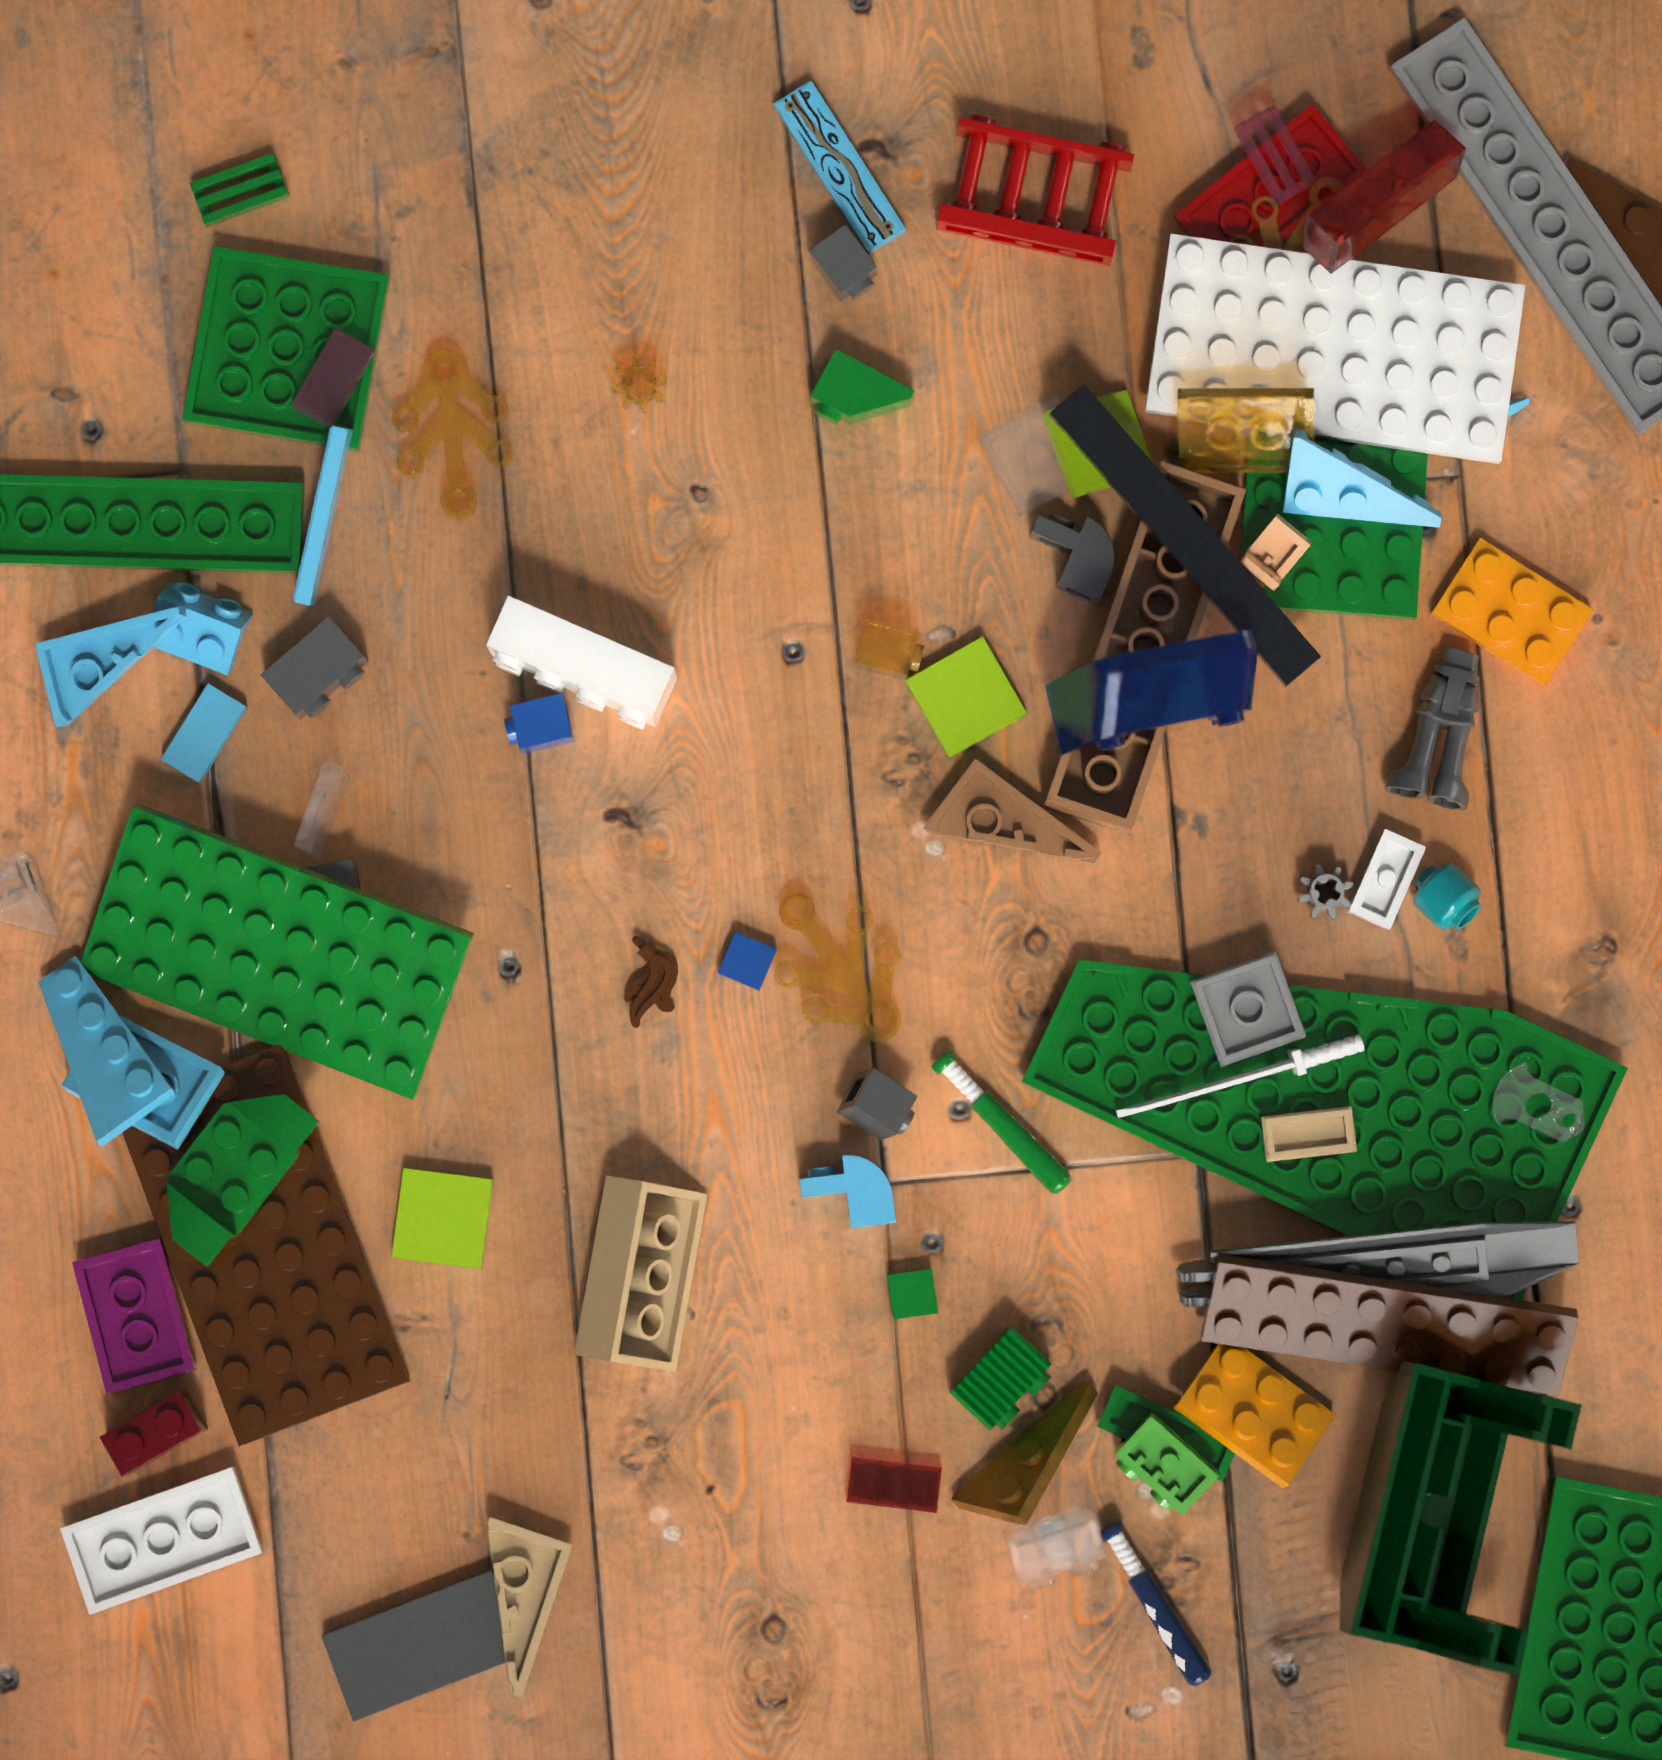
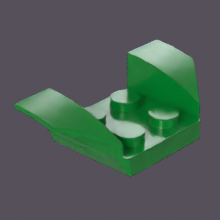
M285 1094L223 1104L168 1175L167 1191L172 1240L208 1267L228 1240L235 1238L242 1232L292 1167L301 1152L298 1149L320 1121Z

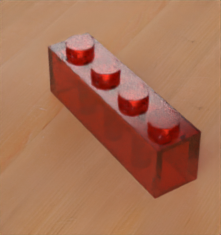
M1434 119L1310 213L1307 217L1300 246L1330 274L1334 273L1453 182L1458 176L1466 147Z

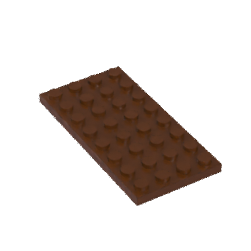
M281 1045L270 1047L221 1066L225 1075L179 1149L133 1126L122 1132L239 1447L410 1382L316 1128H314L298 1149L301 1152L295 1163L242 1232L235 1238L228 1240L208 1267L172 1240L167 1191L168 1175L223 1104L285 1094L310 1113L287 1051Z

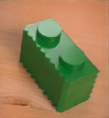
M1010 1326L949 1393L989 1431L995 1425L1003 1430L1020 1412L1015 1403L1026 1391L1034 1396L1049 1381L1051 1376L1046 1370L1051 1366V1363Z

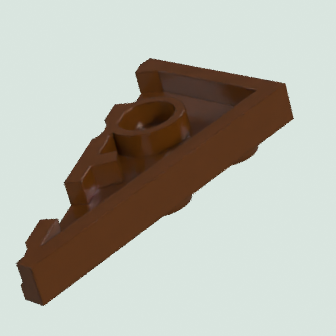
M1569 159L1566 164L1567 169L1662 307V209Z

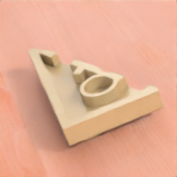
M489 1517L486 1526L509 1692L512 1696L522 1698L572 1544Z

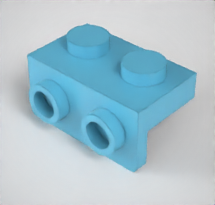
M170 582L157 597L153 612L176 606H184L187 617L156 644L154 648L228 675L233 669L243 632L250 624L253 613L243 609L239 603L225 598L216 599L203 594L194 585Z

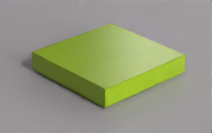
M1123 390L1097 397L1100 403L1152 461L1128 391ZM1053 409L1046 411L1042 416L1071 499L1112 488L1049 416Z
M983 636L905 680L908 689L949 759L1027 716L1026 710Z
M403 1168L391 1258L482 1269L494 1179Z

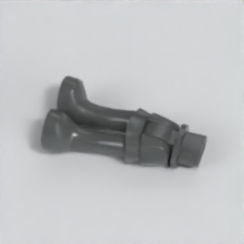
M1444 648L1441 664L1434 666V675L1420 695L1423 702L1416 711L1419 718L1410 756L1405 766L1390 772L1384 788L1386 791L1412 799L1425 797L1439 728L1448 729L1441 762L1430 789L1428 801L1447 809H1467L1469 792L1462 782V764L1470 729L1475 727L1474 714L1479 711L1477 685H1475L1480 680V676L1475 674L1479 660L1478 655L1454 648Z

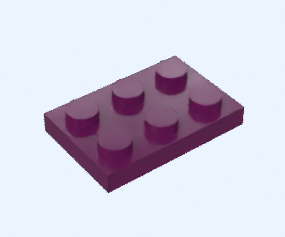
M161 1238L72 1262L106 1394L197 1370Z

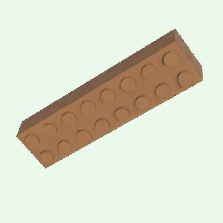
M1161 461L1158 467L1161 473L1227 547L1246 489ZM1141 521L1044 804L1045 807L1128 835L1132 831L1209 602L1206 595Z

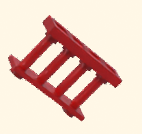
M971 114L969 119L959 117L957 136L969 138L957 198L952 200L950 205L941 204L937 220V230L1111 266L1116 240L1108 239V233L1104 232L1117 170L1130 172L1134 154L1126 152L1125 146L1113 142H1101L1100 146H1094L995 125V119L984 115ZM987 142L1013 148L1000 209L995 210L994 214L977 211V206L973 204ZM1030 151L1056 157L1043 219H1038V224L1020 220L1021 215L1017 213ZM1074 161L1100 166L1087 228H1082L1081 233L1065 230L1064 224L1061 223Z

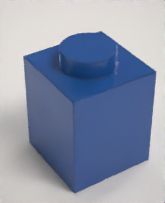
M562 693L509 705L512 717L504 719L510 745L518 743L522 754L575 742L565 698Z

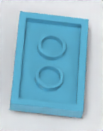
M120 1016L175 1092L174 1096L132 1126L179 1149L225 1075V1072L220 1066ZM70 1070L61 1086L66 1092L81 1099Z

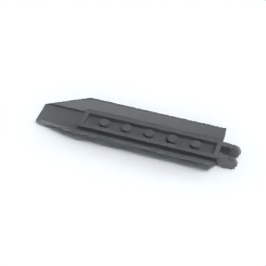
M1575 1221L1477 1222L1210 1251L1211 1262L1203 1259L1183 1262L1176 1268V1275L1181 1282L1185 1283L1212 1281L1218 1254L1505 1298L1579 1264ZM1201 1284L1182 1288V1291L1179 1293L1180 1303L1184 1307L1188 1306V1308L1207 1306L1211 1286Z

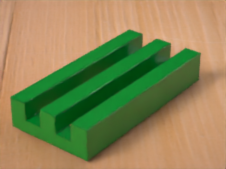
M273 153L189 183L205 227L289 198ZM270 169V173L206 196L203 195L204 191L259 171ZM271 183L276 185L277 189L211 213L208 206Z

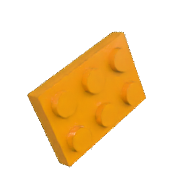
M1479 538L1430 615L1544 687L1590 617L1593 609L1482 538Z
M1224 1344L1216 1345L1174 1406L1175 1410L1283 1489L1291 1483L1336 1416V1414L1246 1348Z

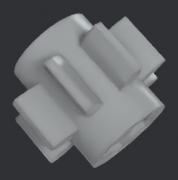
M1317 865L1314 869L1315 880L1312 881L1306 877H1302L1299 880L1300 884L1307 888V892L1297 899V902H1308L1313 907L1310 912V918L1313 919L1318 915L1319 911H1326L1328 918L1334 920L1336 919L1334 908L1336 905H1340L1343 908L1351 906V902L1343 898L1344 891L1353 886V882H1341L1338 878L1341 871L1340 867L1333 870L1331 874H1324L1323 868ZM1326 882H1329L1333 885L1331 893L1336 896V899H1329L1323 904L1318 901L1320 893L1314 887L1315 885L1321 887Z

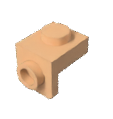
M1276 514L1244 552L1240 563L1261 588L1267 585L1270 589L1275 590L1283 577L1310 547L1312 541L1279 514Z

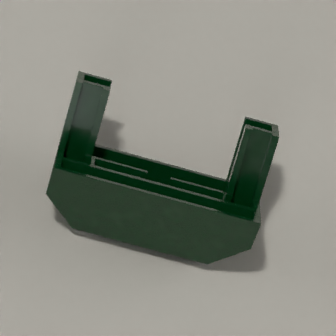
M1403 1361L1381 1406L1340 1579V1630L1349 1635L1414 1648L1478 1668L1519 1676L1529 1631L1466 1613L1508 1434L1572 1449L1582 1404Z

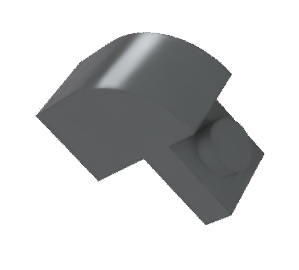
M1049 514L1047 519L1039 515L1030 538L1070 555L1058 582L1057 589L1098 606L1114 566V550L1108 534L1102 526L1089 517L1086 518L1079 533L1072 530L1073 522L1061 516Z

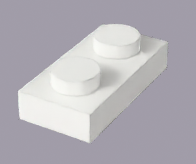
M1384 829L1347 912L1386 930H1390L1426 847Z

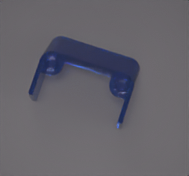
M1244 630L1105 657L1090 662L1046 684L1045 688L1061 754H1070L1092 744H1097L1098 751L1113 749L1125 745L1123 737L1134 732L1204 718L1212 721V725L1218 724L1219 727L1245 721L1244 713L1252 710L1259 649L1255 631Z

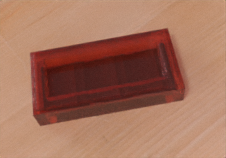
M852 1456L847 1502L937 1513L942 1467Z

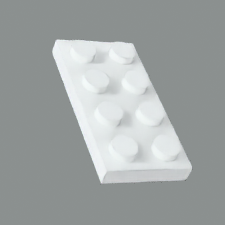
M235 1467L60 1528L89 1615L264 1553Z

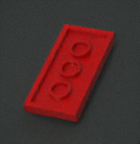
M1312 103L1174 215V219L1187 235L1191 237L1276 249L1363 179L1369 171Z

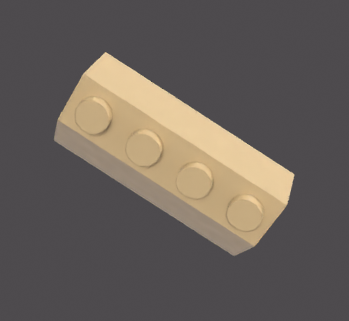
M606 1175L574 1355L676 1372L708 1194Z

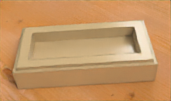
M1352 1106L1260 1117L1266 1162L1357 1152Z

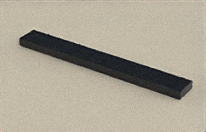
M1085 384L1050 412L1049 416L1285 687L1320 659L1321 655Z

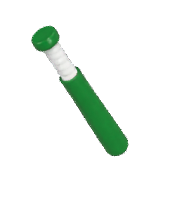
M949 1049L931 1066L932 1070L938 1075L942 1072L949 1078L950 1082L970 1100L971 1108L990 1126L1052 1194L1060 1193L1071 1181L1069 1172L988 1091L984 1092L962 1070L961 1066L957 1065L955 1061L957 1056Z

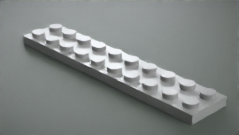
M1464 17L1392 64L1389 70L1638 436L1662 420V307Z

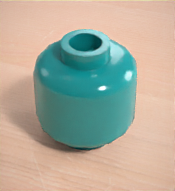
M1453 863L1442 865L1439 868L1430 865L1417 877L1414 883L1418 887L1414 896V905L1441 930L1453 927L1456 930L1462 929L1481 909V904L1478 902L1481 894L1479 886Z

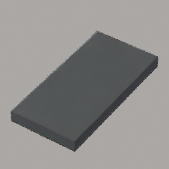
M493 1569L321 1636L353 1722L505 1663Z

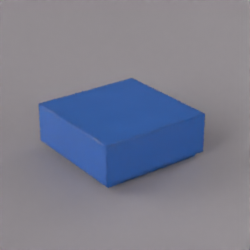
M735 932L718 974L760 991L777 949Z

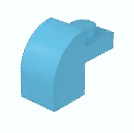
M842 1155L844 1174L835 1175L834 1166L807 1169L808 1178L799 1179L802 1198L847 1193L851 1228L896 1223L890 1183L883 1171L865 1158Z

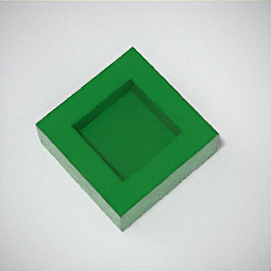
M932 1268L887 1275L893 1320L938 1314Z

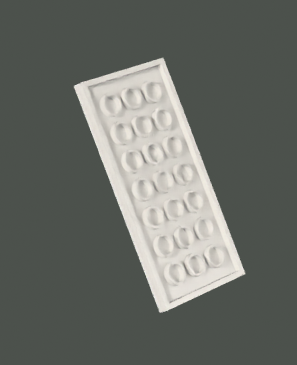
M1170 234L1145 412L1293 434L1294 429H1301L1310 437L1499 464L1502 461L1526 285Z

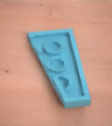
M76 955L38 981L96 1142L100 1147H103L174 1096L175 1092Z

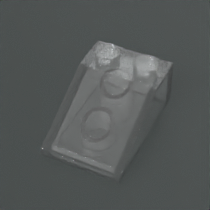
M1089 1504L1028 1522L1026 1526L1018 1525L1001 1531L1019 1586L1028 1583L1029 1590L1039 1589L1055 1583L1054 1574L1070 1569L1073 1577L1099 1569L1097 1561L1106 1558L1095 1510Z

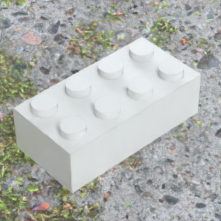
M510 596L507 597L486 644L493 657L492 660L496 662L495 666L516 676H520L522 670L534 674V679L537 680L536 684L558 694L562 693L563 688L576 693L575 696L578 698L579 703L600 712L603 711L604 706L617 710L619 720L641 730L644 729L646 723L653 727L657 726L677 680L674 667Z

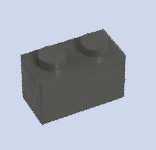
M328 616L266 669L261 676L300 720L306 715L312 719L331 703L328 696L339 686L342 685L344 689H347L364 675L365 671L362 667L368 661Z

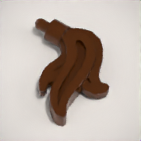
M636 935L632 938V942L640 949L637 954L647 962V972L630 984L624 1000L629 1002L631 996L637 995L630 1008V1021L633 1027L638 1028L641 1017L654 1003L663 1012H671L675 1009L669 997L677 980L678 964L674 956L659 950L650 940L646 943Z

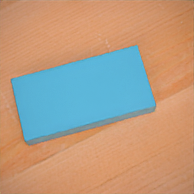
M207 684L161 760L201 784L246 712L247 707L212 685Z

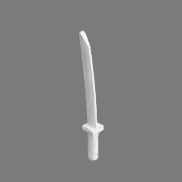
M1356 1034L1343 1038V1040L1330 1042L1331 1044H1323L1317 1048H1310L1305 1051L1294 1048L1287 1051L1289 1057L1287 1060L1116 1110L1118 1118L1291 1068L1294 1075L1300 1076L1307 1073V1068L1319 1065V1063L1323 1064L1332 1061V1059L1336 1060L1345 1057V1055L1349 1056L1364 1051L1361 1036Z

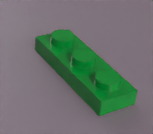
M1114 1385L1097 1427L1126 1439L1153 1412L1220 1472L1217 1480L1223 1482L1235 1455L1234 1452L1182 1414Z

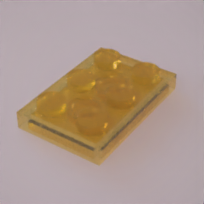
M1314 388L1178 389L1180 468L1195 473H1287L1293 430H1303L1308 434V439L1315 443Z

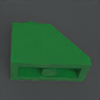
M835 349L810 395V403L816 406L814 412L821 418L833 424H838L840 419L848 424L910 407L914 400L915 391Z

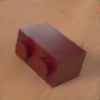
M184 1390L178 1391L99 1438L121 1477L134 1473L208 1429L187 1391Z

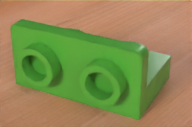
M1153 1412L1126 1439L1122 1438L1116 1444L1114 1455L1118 1458L1116 1461L1118 1467L1132 1480L1136 1481L1138 1478H1141L1152 1488L1150 1494L1158 1504L1168 1511L1174 1508L1182 1516L1216 1481L1220 1474L1213 1465Z

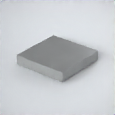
M1276 952L1190 982L1220 1067L1306 1037Z

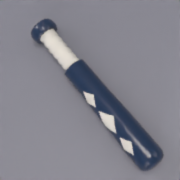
M1121 1520L1114 1521L1098 1532L1100 1540L1102 1542L1107 1541L1110 1544L1119 1562L1122 1563V1567L1130 1578L1128 1580L1130 1586L1143 1605L1186 1682L1191 1686L1202 1684L1212 1674L1209 1664L1161 1591L1149 1569L1145 1570L1137 1555L1133 1552V1548L1129 1545L1128 1540L1125 1539V1535L1122 1532L1125 1530L1124 1524Z

